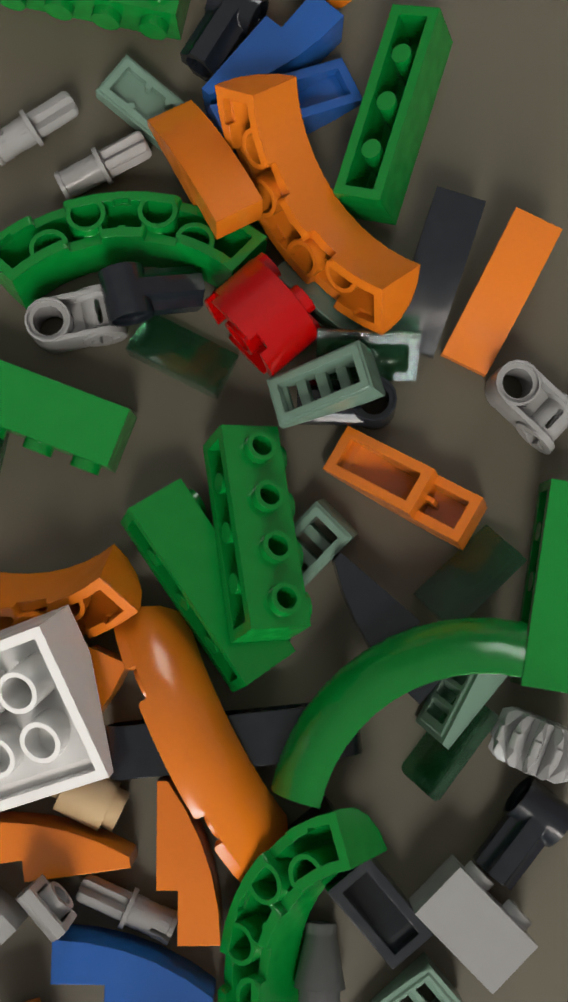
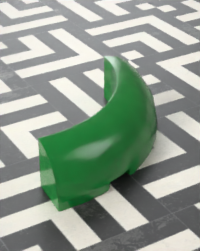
M117 191L92 194L66 200L63 202L64 208L46 213L34 220L31 216H26L0 232V284L26 310L35 300L42 298L52 290L73 279L98 272L112 264L128 261L139 262L143 267L157 268L194 265L195 269L202 273L204 281L218 288L250 259H254L261 252L265 253L267 237L251 225H247L217 240L198 206L182 202L181 198L177 195L149 191Z
M468 617L442 620L413 627L388 637L363 651L335 673L320 688L303 710L290 732L278 760L271 785L272 792L296 803L320 809L330 776L346 746L377 712L395 699L431 682L454 676L501 674L522 678L527 644L526 623L501 618Z
M352 807L317 815L289 829L269 850L257 857L242 879L225 920L220 952L226 954L224 984L218 989V1002H298V989L294 988L293 984L298 966L300 944L308 916L318 896L339 872L351 870L387 851L380 830L367 814Z

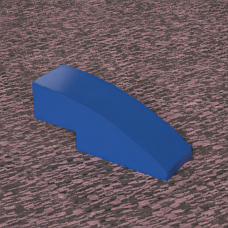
M305 0L282 27L266 15L202 87L205 111H208L209 105L217 103L215 85L218 83L255 74H285L320 64L342 42L344 15L325 0Z
M342 58L284 74L297 77L298 98L307 135L358 107L362 102L363 98ZM217 103L209 105L206 116L224 138ZM233 150V152L235 153V155H236L237 158H238V155H237L236 150Z
M71 924L63 936L52 942L51 984L105 985L104 1002H214L216 978L187 958L160 944L136 935L99 926Z

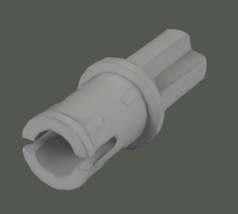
M62 91L27 114H25L23 109L19 110L20 116L0 129V166H4L17 155L36 144L42 147L45 145L42 138L78 116V107L68 92Z
M135 131L99 151L96 147L91 148V155L61 171L54 172V177L66 199H74L106 181L109 185L113 184L115 176L150 159L152 156L151 149L144 135L140 131Z
M87 874L83 878L76 893V900L79 903L120 921L117 928L122 930L124 926L150 936V938L166 946L178 922L177 910L165 905L163 906L139 894V888L135 887L132 893L93 874Z

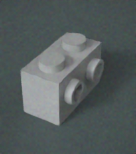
M452 854L409 898L414 914L494 994L538 948V945L527 931L533 923L510 899L502 905L488 891L494 883L472 860L463 866Z

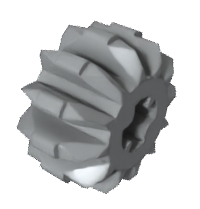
M513 706L502 708L499 719H495L490 735L492 737L488 745L489 750L496 759L542 781L547 780L554 784L568 782V728L561 725V723L552 721L529 710L526 711Z

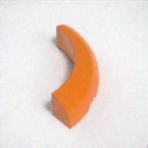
M255 74L233 78L216 84L218 113L224 139L232 150H236L239 161L263 198L262 218L258 221L270 241L305 283L310 284L315 281L327 294L336 300L333 307L359 325L380 335L388 332L402 318L411 303L418 284L421 264L399 255L375 239L352 217L340 200L333 194V190L321 171L307 137L298 98L297 77L284 74Z
M115 543L93 558L68 568L31 574L0 572V630L69 605L82 635L86 634L88 638L98 636L120 625L139 612L142 589L138 575L129 559Z
M160 605L141 606L138 613L114 627L123 665L127 670H134L138 686L146 699L139 703V709L179 794L193 818L199 819L204 817L208 828L218 839L214 846L215 852L234 877L241 883L257 857L269 850L288 831L287 815L267 789L240 743L213 687L194 634L179 611Z

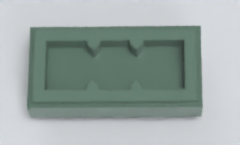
M127 54L95 91L96 98L133 129L140 131L161 152L160 146L148 127L147 120L185 103Z

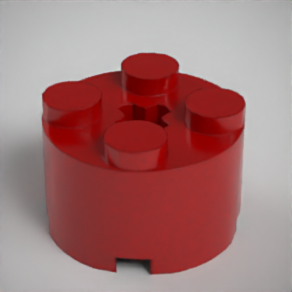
M261 252L254 259H250L212 292L204 302L218 325L225 319L227 320L225 326L231 334L228 338L260 372L263 374L268 372L269 377L272 378L314 342L322 329L310 314L316 309L310 297L298 285H294L289 289L279 278L281 273L275 263L265 253Z

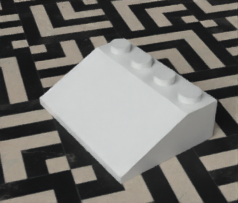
M69 605L0 630V812L109 778L114 771L91 653Z

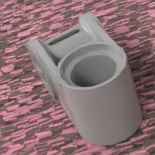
M100 284L88 286L75 292L37 299L28 306L24 315V324L28 333L42 350L51 354H61L86 347L107 346L121 342L128 337L125 326L116 327L109 324ZM99 309H101L102 316H103V322H102V323H101L100 316H99ZM52 317L63 319L62 328L53 335L41 334V326L47 319Z
M524 360L509 361L488 378L485 385V395L489 404L516 428L527 443L539 452L549 455L555 449L554 441L568 427V395L555 387L533 364ZM504 376H513L519 380L522 386L520 398H513L505 392L502 384Z

